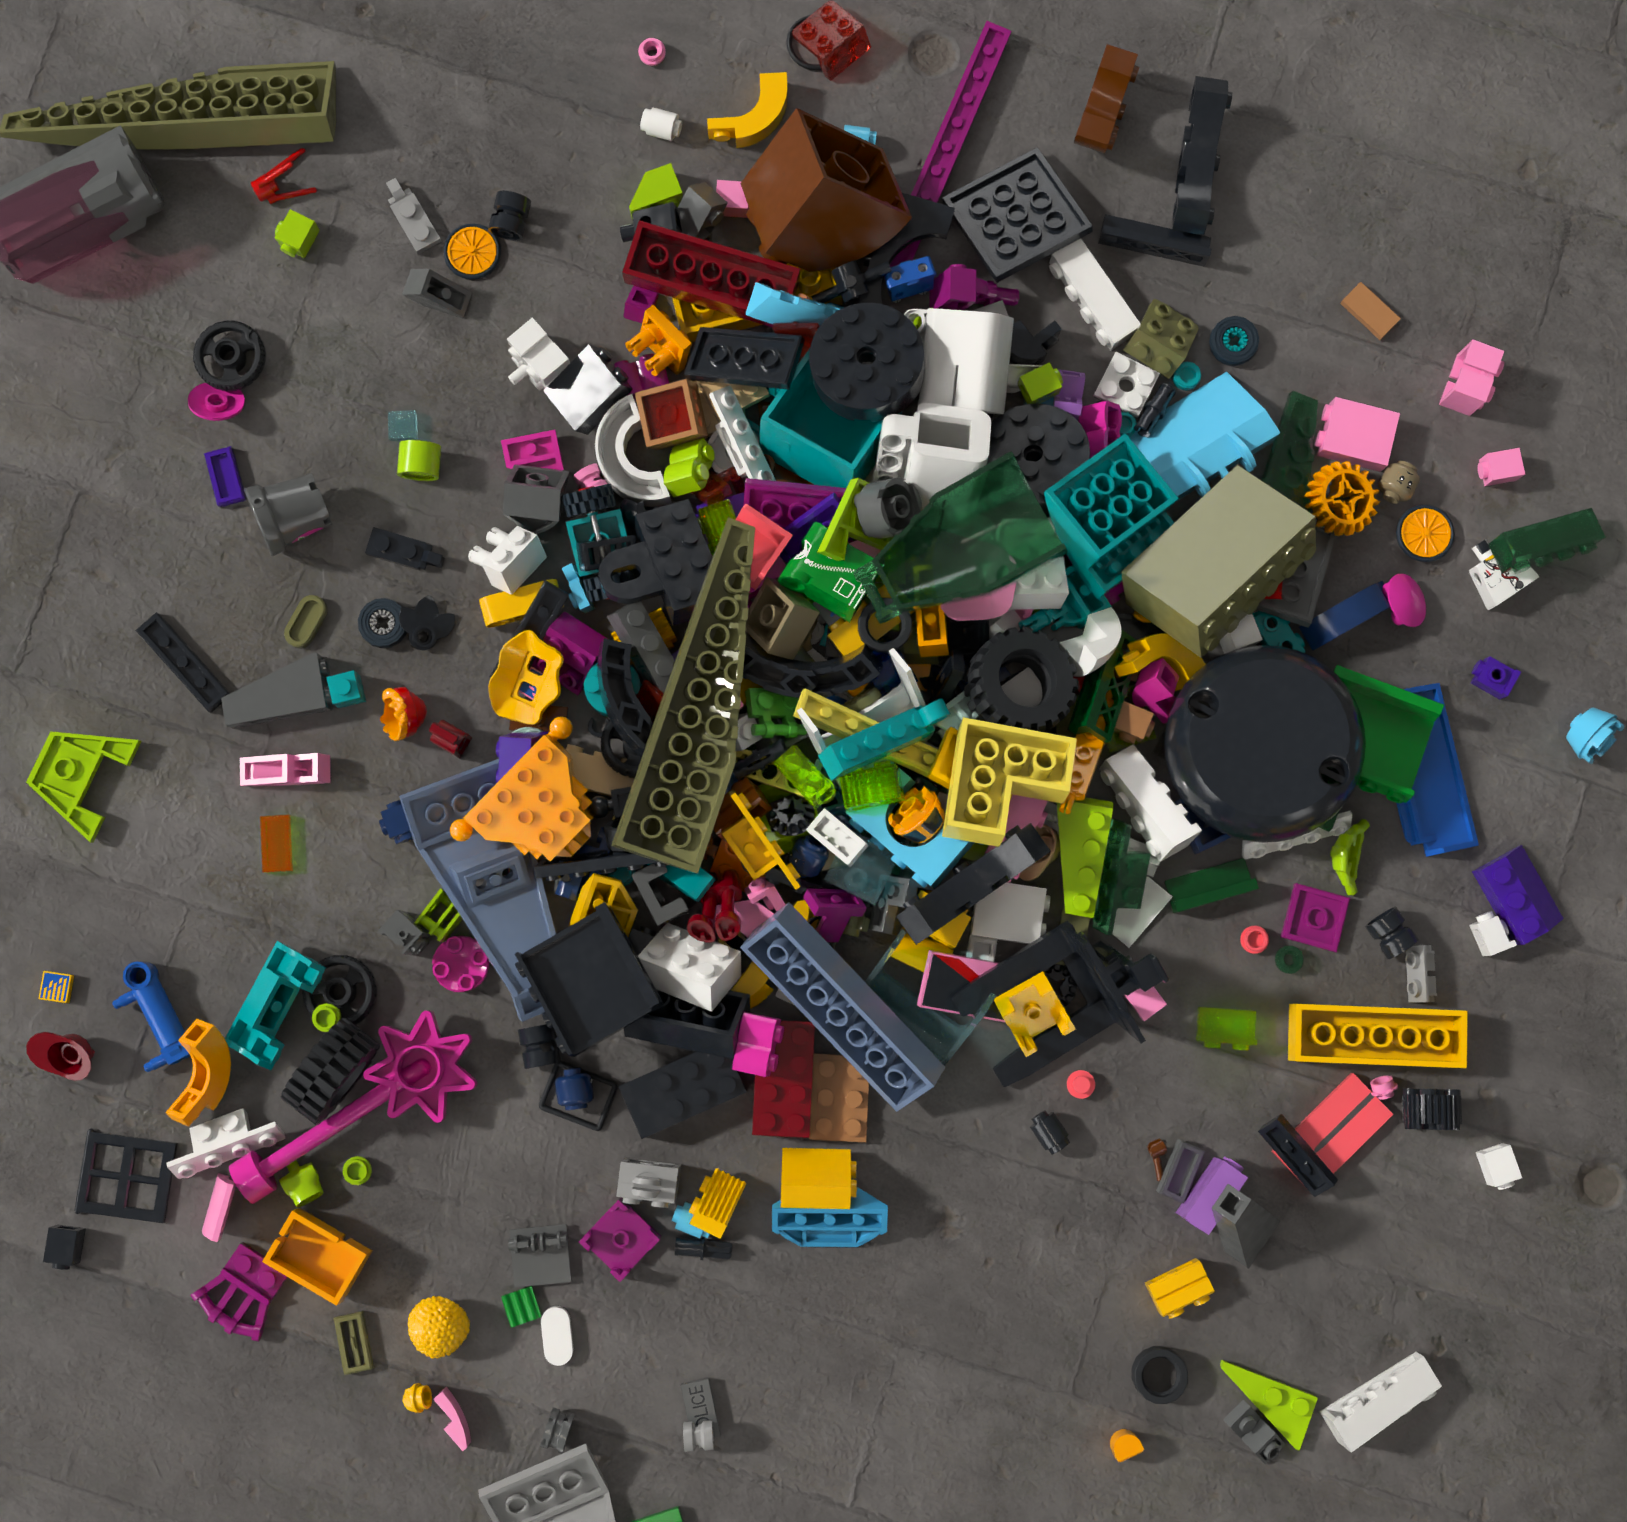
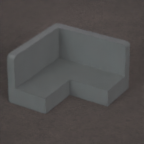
M880 874L868 930L898 936L902 924L896 916L905 910L903 904L916 896L917 888L931 891L935 889L929 884L923 888L915 880Z

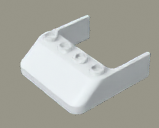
M894 648L889 650V653L901 680L899 686L859 712L877 722L885 721L914 707L926 706L911 668ZM802 708L797 710L818 755L830 744L842 740V738L829 732L821 736L819 730ZM931 733L927 738H925L921 742L925 743L927 740L931 738L933 733ZM886 758L879 759L834 781L841 790H852L858 783L865 782L879 773L890 760Z

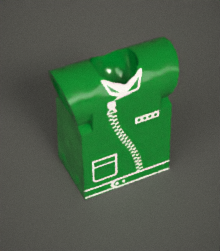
M814 522L802 540V552L787 563L777 579L778 583L789 590L805 593L808 598L850 623L877 580L883 563L848 543L845 560L837 561L818 553L817 551L827 532V528L819 522Z

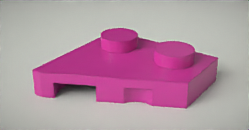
M556 430L501 440L506 468L512 469L516 464L564 470Z

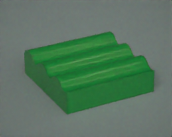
M533 1286L501 1296L511 1328L542 1317Z

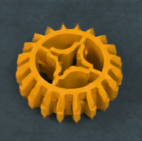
M1336 461L1331 463V465L1321 467V472L1318 471L1313 474L1315 481H1310L1307 484L1312 491L1306 492L1304 496L1311 499V502L1307 503L1305 507L1312 508L1313 513L1311 514L1315 518L1317 517L1316 527L1325 525L1324 533L1334 531L1335 536H1341L1343 533L1346 536H1350L1354 532L1362 531L1364 526L1370 525L1372 522L1370 517L1378 513L1373 506L1380 503V501L1374 499V495L1378 494L1380 490L1372 489L1371 485L1374 484L1375 480L1367 479L1369 471L1364 470L1360 472V465L1355 464L1351 466L1350 461H1345L1341 464ZM1331 482L1332 485L1329 486L1330 494L1326 498V490L1329 483ZM1340 496H1343V498L1350 497V499L1343 502L1341 500H1334ZM1358 500V508L1355 515L1353 516V512H1355V503Z

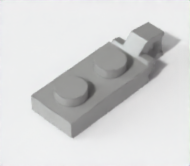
M396 178L388 181L386 184L393 195L392 198L388 199L390 208L417 254L419 255L442 242L415 194L409 188L403 191Z

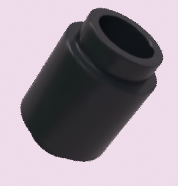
M1044 1110L1031 1119L1034 1123L1030 1126L1031 1130L1043 1148L1049 1150L1051 1155L1059 1152L1070 1143L1067 1138L1069 1134L1054 1112L1048 1114Z

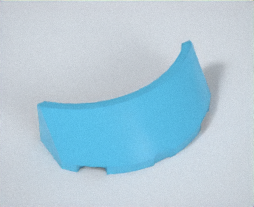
M756 282L746 315L786 329L814 336L828 317L845 307L831 302L824 304L798 297Z

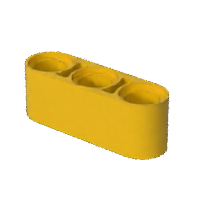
M556 579L546 580L559 587ZM544 581L519 587L512 595L503 591L479 599L485 626L491 628L522 620Z

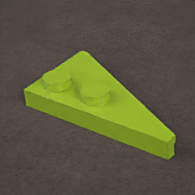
M1221 1360L1220 1368L1296 1450L1300 1451L1318 1397Z

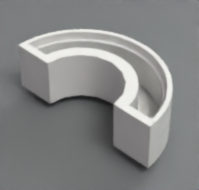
M632 394L625 396L606 412L597 429L595 452L602 475L608 484L611 483L613 491L623 499H631L636 503L643 501L646 507L672 504L668 490L664 485L661 471L646 472L639 470L630 464L626 458L628 441L635 432L642 429V425Z

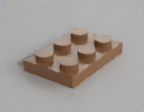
M813 1054L809 1140L866 1142L869 1082L843 1055Z

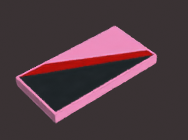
M929 950L917 1006L960 1014L951 999L952 996L972 980L999 963ZM995 1002L967 1015L1005 1022Z

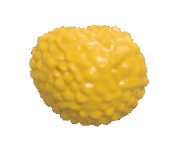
M441 1296L422 1299L412 1309L408 1318L410 1340L417 1351L431 1359H439L440 1357L451 1355L466 1340L470 1331V1320L464 1309L454 1301Z

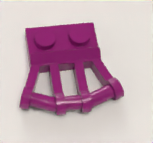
M244 1242L239 1244L220 1274L190 1296L194 1301L197 1300L208 1316L207 1320L213 1324L217 1322L223 1326L226 1333L229 1335L235 1333L249 1336L251 1340L259 1342L263 1334L269 1305L288 1277L263 1263L264 1256ZM223 1281H229L231 1285L217 1306H215L207 1293ZM239 1288L248 1295L233 1318H231L223 1311ZM254 1300L260 1302L255 1325L240 1323Z

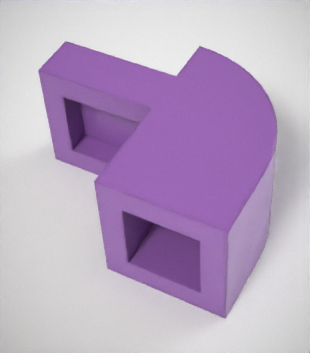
M1058 369L1062 376L1063 384H1061L1062 389L1060 393L1054 396L1053 406L1068 412L1078 421L1083 405L1082 395L1085 373Z

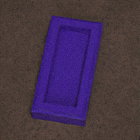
M229 446L204 453L217 506L221 508L246 501L233 448Z

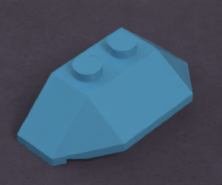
M857 1187L856 1198L851 1197L850 1209L781 1208V1200L772 1205V1232L781 1234L784 1238L800 1247H859L871 1241L879 1234L882 1235L887 1232L888 1206Z

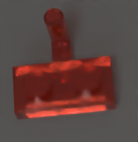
M732 466L717 475L709 469V478L706 486L702 490L691 492L707 506L721 503L725 497L732 494L731 488L727 483L731 480L736 494L744 493L745 485L741 475L739 476L735 467Z

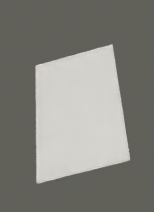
M1146 875L1103 927L1130 948L1171 900L1172 896Z

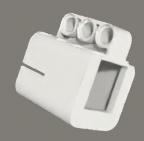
M928 308V310L910 309L906 311L904 315L912 323L918 316L922 319V324L917 330L923 343L925 373L923 384L919 391L918 405L934 403L975 409L990 414H1004L1014 318L998 313Z
M934 403L919 404L914 417L900 414L886 416L882 422L873 482L903 478L906 479L904 481L908 485L913 484L922 502V514L917 517L916 524L936 527L942 498L944 497L939 527L955 530L970 528L973 524L989 456L991 418L980 410Z

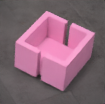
M1476 340L1468 343L1457 354L1449 378L1455 379L1457 382H1447L1439 405L1471 416L1477 409L1481 410L1484 403H1489L1494 395L1493 378L1494 376L1499 377L1503 370L1505 362L1501 361L1504 351Z

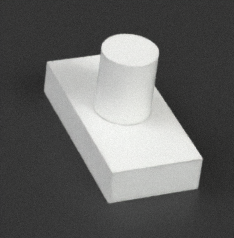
M825 808L806 829L849 867L855 863L869 846Z

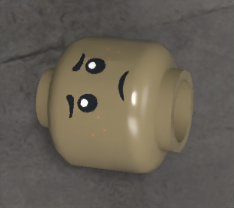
M1397 461V463H1391L1386 467L1378 483L1379 490L1384 494L1383 498L1390 503L1398 504L1399 501H1409L1420 482V477L1415 466L1405 461Z

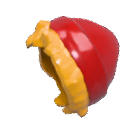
M406 687L385 689L382 694L384 714L380 717V721L385 724L383 731L388 733L389 738L394 741L413 736L426 718L427 708L424 701Z

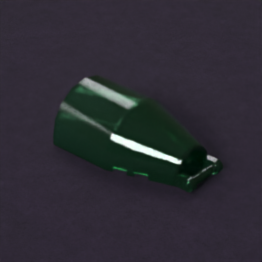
M1010 451L935 493L929 499V503L918 515L915 514L912 517L908 526L899 535L896 534L872 561L856 569L853 575L857 582H861L877 612L875 617L881 624L905 612L993 596L1067 555L1068 551L1052 528L1023 475L1013 452ZM877 573L880 575L893 600V603L888 606L884 603L871 578Z

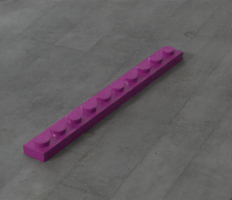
M986 21L911 193L912 196L936 203L939 202L1009 41L1011 30ZM922 240L916 241L897 254L889 266H897L908 260L913 261Z

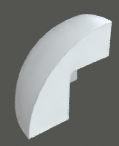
M1112 607L1089 614L1083 635L1060 642L1058 647L1062 651L1067 649L1071 655L1068 659L1069 663L1075 664L1077 673L1073 675L1074 677H1082L1092 673L1105 664L1114 653L1121 638V624L1117 614Z

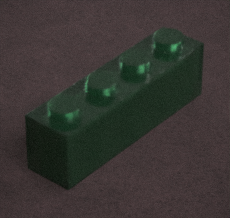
M1589 508L1503 532L1488 545L1502 574L1510 571L1518 574L1528 570L1531 565L1536 564L1539 568L1551 563L1556 558L1559 561H1564L1574 556L1577 552H1581L1582 555L1590 553L1598 548L1596 544L1606 538L1593 509Z

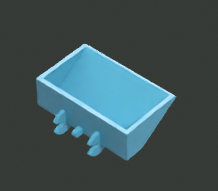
M1225 372L1166 408L1165 416L1163 419L1158 420L1149 437H1143L1138 434V431H1135L1129 438L1179 498L1178 500L1194 490L1203 497L1211 490L1208 484L1209 481L1219 475L1223 479L1229 473L1227 470L1238 463H1241L1248 472L1254 470L1253 468L1257 465L1253 454L1271 444L1280 434V431L1267 411L1228 372Z

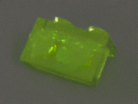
M1198 1007L1196 1041H1203L1204 1047L1221 1048V1043H1231L1232 1049L1249 1050L1250 1045H1257L1258 1040L1255 1039L1256 1011Z

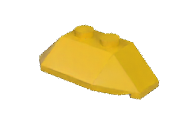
M593 873L581 888L568 927L594 913L596 906L606 902L611 905L627 937H629L638 912L635 903L621 880Z

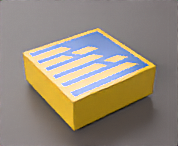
M43 971L39 999L70 1003L74 975Z

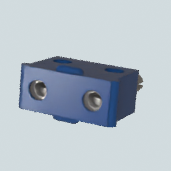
M930 256L890 267L892 272L884 275L885 285L891 302L897 303V300L899 302L903 298L916 294L923 295V292L925 294L927 291L932 290L936 272Z

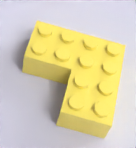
M963 717L957 732L942 837L999 847L1006 833L1011 794L1063 804L1070 793L1077 738Z

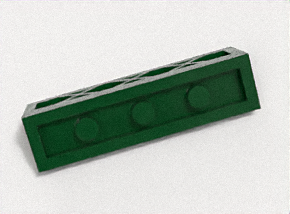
M1122 629L1121 638L1111 657L1100 668L1085 676L1068 730L1075 735L1089 732L1104 743L1111 742L1132 674L1122 676L1120 682L1117 683L1114 676V667L1123 661V642L1129 644L1136 640ZM1111 689L1114 701L1112 706L1108 707L1105 696L1107 691ZM1101 714H1103L1106 724L1104 731L1096 726Z

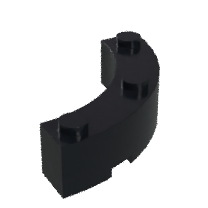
M1195 76L1188 111H1190L1188 123H1191V126H1185L1175 186V193L1178 194L1173 206L1172 230L1205 235L1207 224L1212 225L1215 208H1211L1213 173L1218 171L1220 164V155L1216 153L1225 109H1230L1233 94L1228 92L1227 80Z
M747 632L745 633L743 678L751 680L767 691L780 695L800 698L801 692L806 688L823 697H830L837 693L854 690L870 682L881 674L883 668L881 661L866 644L836 659L809 662L768 654Z
M604 638L599 646L597 664L598 684L602 702L616 731L626 744L642 757L654 723L633 690L630 670L632 645Z
M1031 823L1022 829L1018 825L1005 833L1007 840L1002 842L999 847H995L971 865L965 861L952 870L955 874L954 877L923 898L919 899L916 895L903 904L906 910L896 917L916 945L1051 852Z

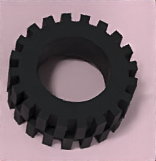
M347 1018L339 1020L337 1024L330 1028L328 1033L321 1037L318 1044L313 1046L308 1056H305L301 1061V1065L294 1071L292 1078L285 1085L286 1088L281 1093V1099L313 1124H320L321 1121L328 1117L329 1113L331 1114L336 1109L337 1105L345 1099L348 1092L353 1089L356 1082L360 1080L364 1071L372 1063L371 1060L376 1056L380 1044Z

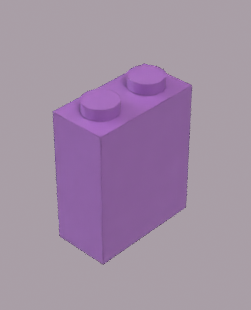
M1225 1156L1222 1160L1213 1157L1187 1195L1184 1204L1182 1203L1176 1211V1214L1209 1235L1216 1225L1212 1211L1213 1205L1227 1184L1238 1191L1248 1179L1247 1176L1241 1173L1244 1168Z

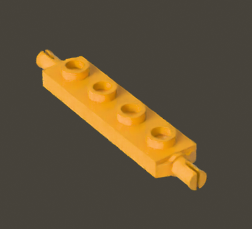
M1110 689L1105 696L1108 707H1111L1114 701L1111 699L1112 693ZM1101 714L1096 726L1104 731L1106 724L1103 714ZM1089 732L1077 734L1075 737L1077 741L1070 793L1065 802L1061 803L1059 811L1064 813L1066 808L1065 814L1071 813L1075 800H1085L1105 744Z

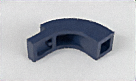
M1384 582L1375 583L1313 618L1309 628L1301 625L1299 628L1311 649L1314 651L1389 609L1388 599L1383 594Z

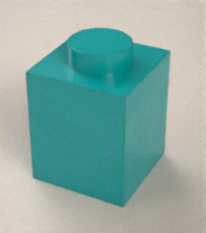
M354 670L326 677L332 704L336 707L343 708L366 702L361 676Z

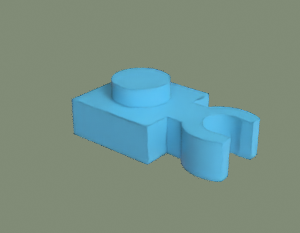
M571 563L563 567L562 570L572 591L569 593V598L575 609L579 608L584 613L595 609L593 602L588 601L585 585L579 577L576 566H573Z

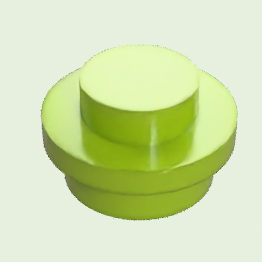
M330 1003L319 1005L312 1014L314 1026L322 1032H329L330 1028L341 1020L340 1010Z
M354 1156L348 1159L343 1166V1176L352 1185H361L367 1182L372 1174L370 1162L361 1156Z

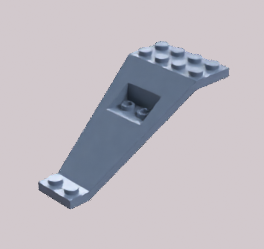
M499 759L400 795L399 798L417 850L511 993L518 1018L523 1022L545 1011L541 1003H536L531 997L528 990L531 984L527 977L522 978L515 966V963L518 962L515 953L520 952L523 954L556 934L542 878H536L534 867L538 864L537 859L530 852L524 856L511 842L485 840L474 828L472 836L463 842L456 841L450 834L451 824L457 819H464L463 817L497 784L496 772L499 769ZM510 868L509 874L502 876L503 870ZM483 878V884L476 886V881Z

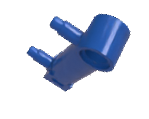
M136 961L130 963L123 971V980L127 987L131 988V991L121 995L112 1004L115 1009H119L137 1000L161 1048L162 1054L144 1064V1069L146 1072H150L166 1064H177L190 1057L188 1051L178 1041L185 1033V1030L159 980L158 969L150 962ZM140 968L146 972V979L142 983L136 980V973Z

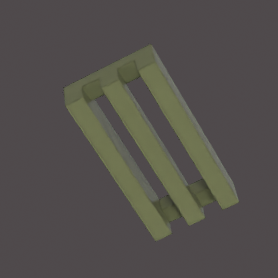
M364 1311L335 1316L333 1319L344 1375L373 1369L374 1364ZM354 1319H357L365 1360L364 1365L361 1362ZM347 1321L355 1363L354 1367L350 1366L342 1323Z

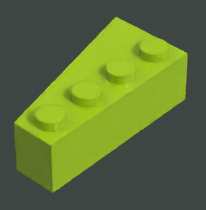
M1085 797V800L1074 801L1070 814H1065L1066 808L1064 813L1060 812L1059 807L1061 803H1057L1065 913L1094 918L1113 812V802Z

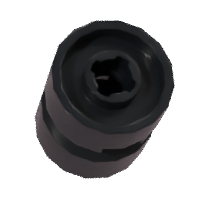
M498 191L494 203L496 213L491 215L488 231L503 239L512 241L522 240L526 226L523 219L528 218L531 200L516 192Z
M1397 907L1383 912L1365 926L1374 940H1382L1379 946L1387 959L1400 955L1419 941L1412 929L1402 926L1405 918Z
M545 1024L518 1030L520 1045L526 1049L522 1053L525 1069L561 1062L559 1047L553 1043L555 1038H557L553 1027L549 1028Z

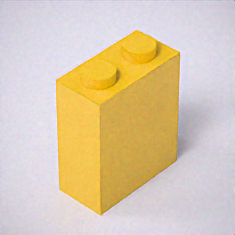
M782 1148L781 1208L850 1209L851 1197L856 1198L857 1180H851L856 1179V1161H851V1149Z

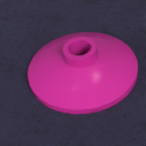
M207 383L196 386L188 395L190 410L196 416L206 420L221 421L230 419L238 415L245 405V398L241 390L222 391L213 388Z

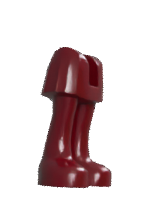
M733 869L724 871L723 879L719 881L715 872L709 873L716 880L701 898L703 903L702 914L692 915L687 924L689 935L696 940L712 943L715 941L717 932L721 940L728 941L740 932L741 920L734 912V902L741 900L742 890L738 873ZM721 905V912L716 916V906Z

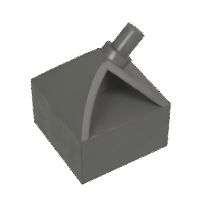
M515 464L504 484L503 515L516 523L517 526L534 534L549 530L559 522L565 509L562 495L568 494L569 471Z

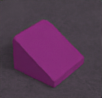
M633 286L625 302L624 318L642 323L645 310L652 305L656 307L659 293Z

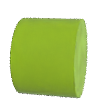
M421 440L401 441L399 443L397 476L415 481L438 480L441 446L433 442Z

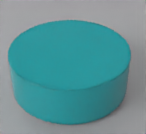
M1182 362L1172 375L1173 383L1180 390L1189 391L1194 389L1201 379L1200 368L1193 362Z

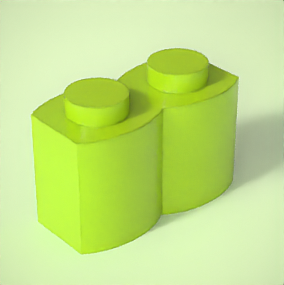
M704 438L676 445L672 448L670 465L665 469L663 481L673 497L702 490L706 486L709 478L708 470L711 468L715 458L712 446Z

